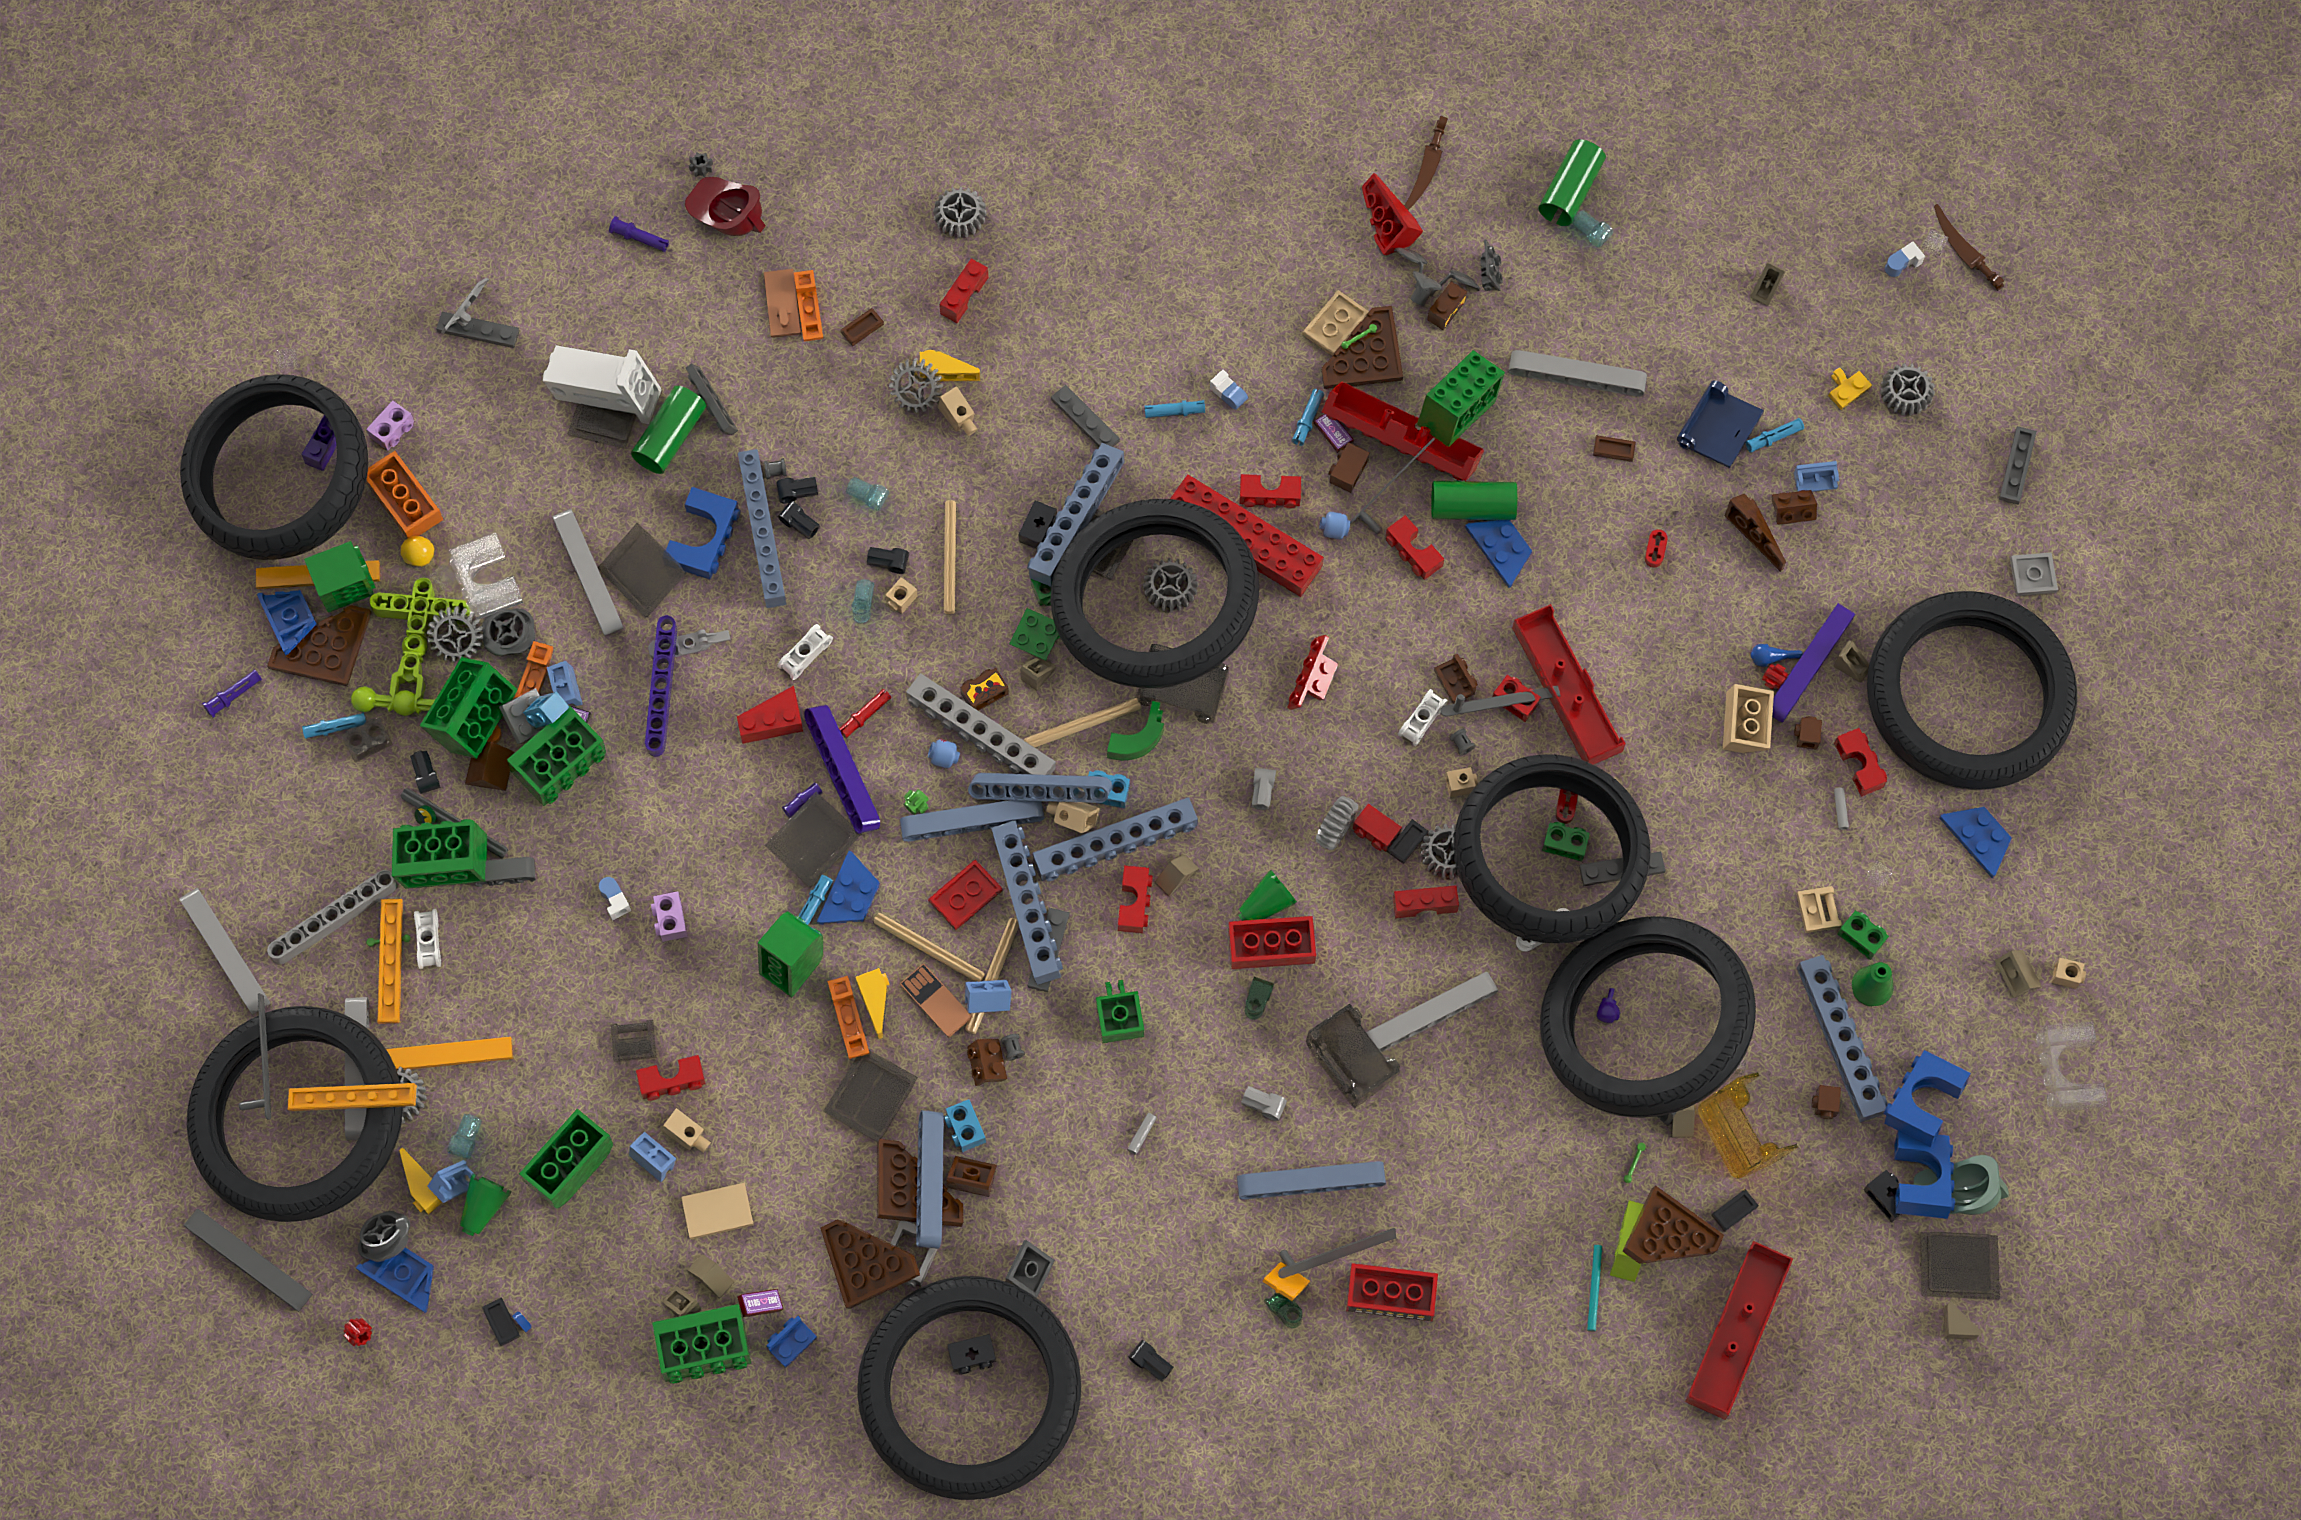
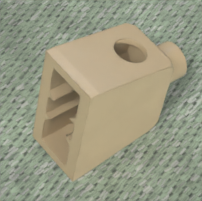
M957 386L940 397L938 409L955 431L963 429L967 436L977 431V427L972 422L975 413Z
M1050 801L1047 806V812L1055 815V823L1080 833L1095 827L1100 810L1099 807L1082 802L1057 803Z
M677 1108L663 1125L662 1132L689 1151L694 1146L704 1153L711 1144L710 1141L701 1136L704 1129ZM691 1132L693 1136L687 1137L685 1133Z

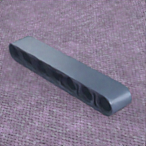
M978 773L973 777L968 787V792L976 799L1102 803L1107 800L1111 792L1112 782L1106 777Z
M1008 800L905 816L900 819V827L903 841L910 842L987 830L1012 821H1016L1017 825L1044 820L1045 817L1042 801Z
M921 1110L919 1115L917 1247L939 1249L942 1240L944 1115L942 1112Z
M1377 1161L1242 1174L1237 1176L1239 1199L1245 1200L1380 1187L1386 1185L1384 1163Z

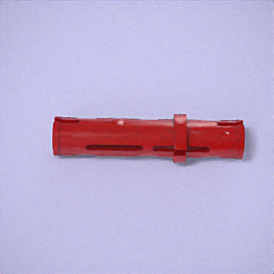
M881 689L858 712L851 714V718L839 727L842 736L847 739L856 729L862 728L864 722L891 699L890 694L887 691L885 692V689Z

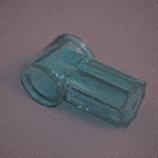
M1584 210L1580 211L1572 222L1575 227L1587 235L1590 243L1598 248L1613 235V229L1610 225L1603 221H1597Z
M856 477L850 480L846 489L847 494L864 501L868 507L876 511L881 510L890 494L882 485H871Z
M865 579L857 581L854 601L851 605L853 619L858 623H865L871 617L870 610L875 584ZM859 609H865L862 613L857 612Z
M464 1114L456 1135H453L450 1140L448 1153L470 1159L475 1148V1138L482 1120L476 1116Z

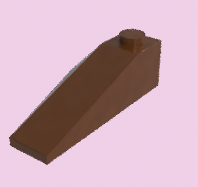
M1745 494L1733 497L1729 501L1724 516L1781 572L1785 567L1786 560L1760 509L1757 507V503Z

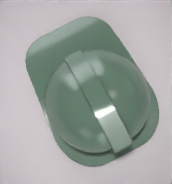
M1977 1155L1954 1163V1170L1951 1175V1180H1954V1191L1951 1193V1196L1955 1198L1954 1211H1950L1949 1214H1983L1995 1208L2000 1199L2009 1197L2008 1187L1999 1177L1998 1163L1994 1158L1987 1155ZM1930 1168L1919 1172L1914 1177V1185L1928 1186L1938 1181L1935 1173Z

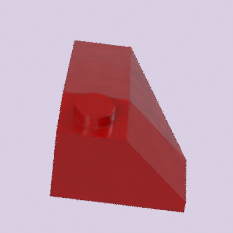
M1373 173L1362 186L1366 207L1371 209L1372 218L1370 223L1375 225L1377 233L1374 235L1375 242L1383 255L1387 256L1396 252L1394 251L1395 248L1411 246L1423 233V230L1414 216L1379 176Z

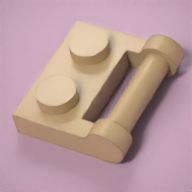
M1832 886L1797 892L1796 895L1805 933L1835 930L1842 927V922L1838 918L1833 897L1835 892ZM1820 896L1825 897L1830 921L1826 922Z

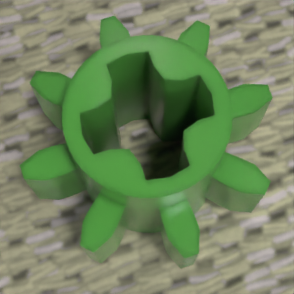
M919 789L916 792L909 790L904 796L906 802L903 805L913 815L917 812L923 814L929 808L927 806L928 797Z

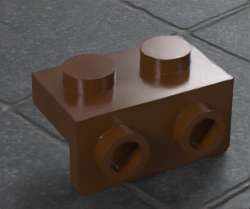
M1812 490L1782 492L1772 495V504L1776 511V523L1778 525L1816 520L1817 502Z
M1454 654L1453 659L1434 667V672L1453 704H1455L1456 697L1459 694L1464 695L1465 699L1475 695L1476 686L1478 685L1475 677L1468 673L1466 661L1464 658H1460L1458 654Z
M977 1039L968 1045L967 1055L970 1059L971 1074L975 1086H980L985 1082H1002L1007 1079L999 1039Z

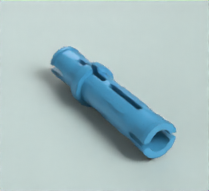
M1317 389L1312 390L1302 418L1297 422V430L1292 438V442L1296 445L1300 441L1299 446H1303L1308 432L1313 428L1312 422L1325 395L1321 390H1318V393H1316Z
M1183 400L1180 403L1144 405L1145 418L1172 415L1188 416V414L1205 413L1204 400L1193 402Z
M1797 418L1769 432L1764 431L1760 436L1747 440L1746 447L1750 453L1764 446L1769 447L1773 442L1804 430L1803 421Z
M363 712L329 721L320 720V723L302 726L304 737L307 739L319 735L328 736V733L364 725L367 726Z
M825 875L820 876L817 885L810 891V896L799 914V917L807 925L813 918L820 903L824 902V896L833 883V880Z

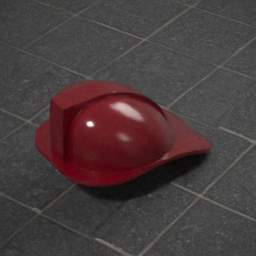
M705 177L696 184L685 200L686 210L693 218L725 235L743 236L751 231L761 233L766 226L761 220L760 192L751 185L738 184L719 177Z

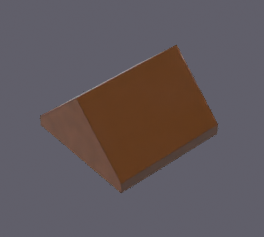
M492 741L486 742L477 759L472 757L470 759L465 785L506 791L510 776L507 759L515 752Z
M955 1156L947 1176V1188L989 1197L997 1165Z

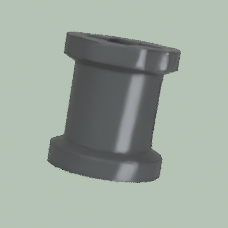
M784 458L774 462L764 461L767 479L777 475L787 476Z
M1460 729L1449 737L1459 749L1458 753L1460 756L1471 752L1476 747L1466 735V729Z
M1019 1034L1007 1035L1001 1039V1043L1005 1045L1007 1051L1006 1058L1008 1061L1019 1059L1025 1055L1018 1041L1020 1038Z

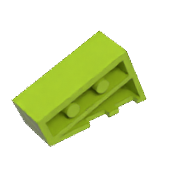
M1628 1201L1610 1276L1632 1282L1636 1280L1641 1264L1622 1251L1644 1204Z

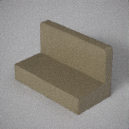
M2023 950L2010 951L1995 960L2013 998H2017L2029 990L2042 987Z

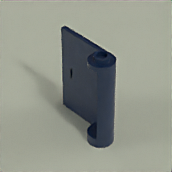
M1713 380L1677 436V441L1681 448L1690 449L1730 468L1763 415L1764 410L1728 394L1729 390L1726 385Z

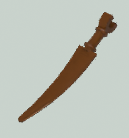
M1440 116L1433 131L1432 142L1429 146L1425 145L1418 178L1404 205L1407 210L1422 196L1436 172L1443 152L1439 150V143L1448 120L1446 117Z
M1936 204L1934 206L1936 216L1952 248L1971 270L1976 267V270H1980L1987 277V281H1990L1996 290L1999 291L2004 287V280L1985 265L1983 260L1986 257L1974 249L1958 233L1940 206Z

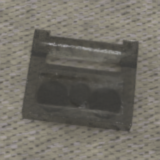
M653 1019L647 1020L644 1023L611 1024L614 1062L657 1058ZM648 1031V1036L619 1039V1034Z

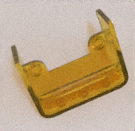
M1758 1072L1736 1078L1700 1103L1698 1107L1699 1116L1730 1174L1737 1179L1747 1177L1766 1168L1799 1148L1797 1144L1779 1148L1773 1142L1761 1145L1742 1108L1747 1106L1750 1101V1094L1746 1085L1760 1076Z

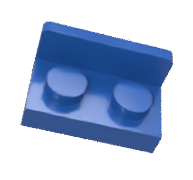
M799 1316L795 1319L793 1317L790 1318L783 1325L784 1329L779 1334L776 1332L767 1340V1350L785 1368L817 1339V1336L802 1322Z

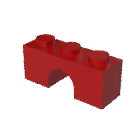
M971 258L940 302V314L958 323L968 309L967 305L974 291L979 293L989 278L988 267Z
M1241 474L1239 504H1244L1246 507L1264 505L1268 508L1284 506L1290 509L1300 506L1301 476H1281L1280 486L1275 490H1267L1261 484V475Z
M1404 515L1387 528L1385 539L1391 547H1395L1399 551V556L1404 562H1409L1415 575L1421 576L1425 580L1443 567L1444 558L1432 544L1422 550L1416 549L1411 545L1410 542L1417 537L1418 528Z
M1860 728L1837 736L1834 745L1843 761L1855 758L1862 763L1863 769L1855 772L1852 778L1862 797L1884 788L1887 782V775L1884 769H1880L1877 763V755L1874 751H1871L1866 734L1862 733Z
M1124 865L1122 891L1133 893L1137 900L1129 906L1120 905L1118 931L1143 933V927L1148 926L1149 915L1145 914V907H1150L1151 895H1147V888H1152L1153 875H1149V868Z
M1457 885L1394 891L1393 906L1395 919L1416 917V914L1423 911H1436V914L1457 913L1459 908Z
M699 1055L679 1059V1072L670 1079L660 1076L657 1065L636 1070L642 1098L652 1101L660 1098V1095L668 1094L672 1096L681 1093V1090L700 1089L701 1085L706 1083Z

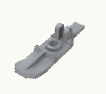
M488 278L478 282L441 331L442 334L445 333L450 325L456 322L461 326L468 324L471 316L465 311L478 297L482 288L489 281Z
M699 630L695 633L677 636L675 657L705 651L712 644L731 640L729 631L706 633L705 630ZM655 640L648 646L649 655L654 658ZM689 640L693 642L690 646L685 644ZM662 644L660 649L667 650L670 644Z

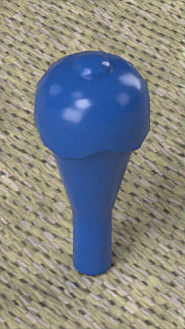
M1757 644L1751 652L1753 663L1760 667H1767L1768 664L1785 659L1801 658L1803 655L1801 650L1787 651L1770 647L1768 644Z

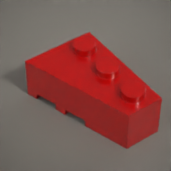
M794 686L737 716L742 744L803 732Z

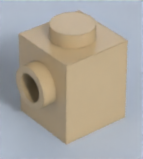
M1471 767L1446 773L1445 780L1449 797L1470 794L1478 784L1476 773H1472Z

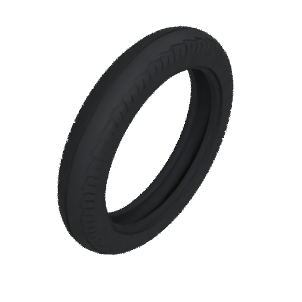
M1148 499L1131 502L1111 509L1091 521L1073 538L1065 549L1056 567L1051 587V610L1054 624L1061 640L1074 658L1085 668L1106 680L1137 688H1162L1179 685L1201 677L1219 666L1239 647L1246 637L1255 618L1259 600V576L1256 563L1249 547L1237 530L1225 519L1204 507L1174 499ZM1150 535L1179 536L1200 544L1218 559L1228 577L1227 594L1221 611L1203 633L1193 640L1169 650L1139 652L1112 644L1091 627L1083 613L1084 590L1094 568L1108 553L1128 541Z
M1955 591L1938 594L1912 605L1897 616L1882 633L1869 663L1867 695L1870 711L1879 733L1890 749L1904 763L1923 776L1941 784L1962 789L1985 790L2005 787L2022 781L2042 769L2054 758L2065 743L2073 726L2077 708V683L2071 660L2063 644L2051 628L2034 613L2009 599L1976 591ZM1953 626L1985 628L2011 640L2031 660L2041 681L2043 711L2037 729L2019 745L2000 753L1987 755L1961 753L1937 743L1926 735L1914 722L1907 711L1901 694V666L1904 656L1911 647L1926 635Z
M1650 916L1624 920L1614 924L1600 934L1582 941L1566 956L1555 971L1546 989L1541 1007L1540 1032L1543 1049L1548 1063L1560 1082L1586 1104L1606 1113L1624 1117L1645 1118L1671 1114L1686 1109L1711 1095L1727 1081L1741 1063L1751 1042L1755 1026L1756 1004L1754 989L1750 976L1739 956L1724 940L1710 930L1693 922L1672 917ZM1649 953L1674 954L1700 965L1719 985L1721 1013L1717 1028L1710 1042L1689 1064L1663 1077L1650 1080H1626L1599 1071L1582 1057L1575 1041L1574 1025L1576 1013L1585 992L1604 971L1625 959Z
M312 1006L285 1007L265 1013L267 1051L291 1042H322L339 1048L349 1055L358 1067L364 1085L401 1084L395 1065L383 1044L371 1031L356 1020L333 1010ZM258 1015L230 1032L213 1049L198 1072L191 1090L187 1109V1136L191 1154L199 1172L209 1187L222 1200L235 1209L256 1218L278 1222H297L318 1218L352 1202L380 1175L396 1146L402 1124L403 1107L367 1108L362 1132L349 1155L335 1169L315 1181L299 1186L274 1187L249 1179L237 1167L228 1151L223 1121L227 1099L235 1082L247 1066L261 1056Z
M980 1276L947 1278L930 1283L907 1295L876 1326L865 1347L859 1367L857 1383L858 1405L861 1420L871 1444L881 1459L902 1479L923 1491L945 1498L958 1500L986 1499L1003 1495L1027 1484L1041 1474L1062 1451L1072 1433L1079 1412L1081 1400L1080 1367L1073 1343L1062 1323L1035 1296L1013 1284L998 1279ZM962 1311L991 1313L1018 1326L1031 1338L1039 1349L1049 1378L1047 1404L1039 1424L1029 1438L1017 1449L1000 1459L974 1465L945 1462L918 1448L899 1426L892 1409L890 1395L891 1378L896 1360L909 1339L929 1322L944 1315Z

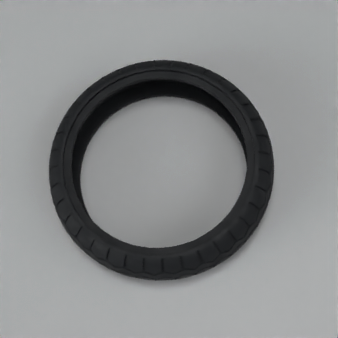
M275 374L252 378L229 388L219 395L204 409L195 421L188 434L181 458L180 478L183 497L196 524L212 541L224 549L240 556L259 560H278L298 556L315 549L333 537L354 513L366 485L368 449L357 417L346 402L329 388L316 381L295 375ZM277 406H303L324 414L329 420L335 435L337 458L331 482L320 500L300 518L280 527L253 530L228 523L216 504L213 491V473L218 454L231 433L251 416Z
M1543 754L1527 756L1506 763L1492 771L1477 784L1467 797L1457 819L1454 834V857L1459 878L1468 896L1476 907L1494 924L1509 933L1527 940L1560 944L1577 942L1600 934L1621 920L1633 907L1644 888L1649 872L1651 854L1649 833L1643 815L1635 800L1614 777L1599 767L1581 759L1564 755ZM1535 787L1563 789L1585 798L1602 811L1618 835L1623 855V869L1620 882L1612 892L1600 901L1577 910H1544L1518 900L1497 882L1485 862L1481 848L1480 833L1482 820L1486 814L1505 797L1515 792Z

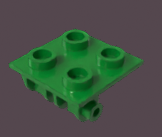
M1026 608L1009 644L1046 661L1056 639H1059L1060 636L1053 619Z

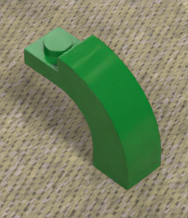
M1152 701L1148 722L1140 732L1133 735L1111 732L1107 758L1120 761L1133 760L1146 755L1155 748L1164 731V723H1161L1163 710H1160V702Z

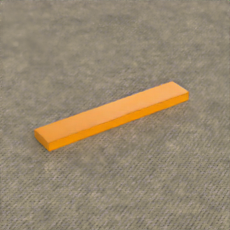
M379 560L365 561L373 582H379ZM307 565L256 568L257 589L315 586Z
M381 899L378 1024L400 1023L402 899Z
M511 1037L386 1049L396 1070L399 1067L407 1070L513 1059Z
M415 1083L289 1088L288 1110L309 1111L416 1106L417 1085Z

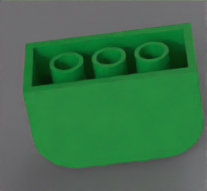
M789 911L783 913L758 941L759 974L791 998L816 969L823 957V935L821 932L811 928L802 918L793 915Z
M576 1109L523 1168L519 1175L523 1182L558 1209L572 1198L607 1158L613 1147L612 1139L608 1133L579 1109Z

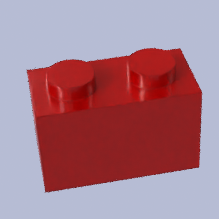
M1367 804L1354 821L1352 829H1354V833L1358 837L1371 841V845L1379 851L1382 849L1387 852V849L1400 835L1402 827L1370 804Z

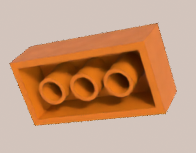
M393 451L368 468L366 485L406 538L420 536L443 521L438 507L396 451Z

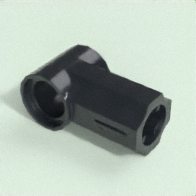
M815 477L797 480L782 478L776 482L779 502L783 504L790 501L795 502L797 498L818 495Z
M790 501L777 516L784 525L789 528L793 527L807 539L813 538L820 528V525L806 515L804 510L793 501Z
M870 547L867 555V565L887 568L892 573L904 574L909 552L901 548L887 550Z
M417 751L411 755L410 758L416 774L415 780L420 794L441 788L428 752Z
M1141 1340L1128 1356L1135 1365L1141 1369H1146L1161 1382L1167 1378L1174 1368L1144 1340Z

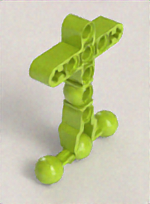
M419 578L415 581L412 595L381 592L373 594L370 598L373 613L381 618L408 620L407 626L409 630H406L407 636L402 642L403 657L398 672H394L391 677L390 696L378 695L374 690L366 686L358 687L351 695L352 706L360 712H369L375 707H386L389 712L394 710L402 716H409L414 712L419 715L421 711H429L435 700L423 699L426 684L422 677L421 665L423 663V656L428 649L426 637L429 630L428 625L430 622H435L433 616H439L437 611L441 608L447 609V607L453 609L452 613L456 606L459 607V613L466 608L467 612L465 615L469 616L472 613L469 604L464 600L435 598L434 588L428 578ZM423 588H429L426 592H420ZM399 605H405L402 609H396ZM421 606H424V607H425L424 610H422V611H417V609H418L419 607H421ZM455 619L457 624H466L461 620ZM422 625L420 629L414 630L415 626ZM413 644H419L415 649L410 648ZM410 663H416L414 667H407ZM414 681L417 684L416 694L408 690L399 691L401 683H411Z

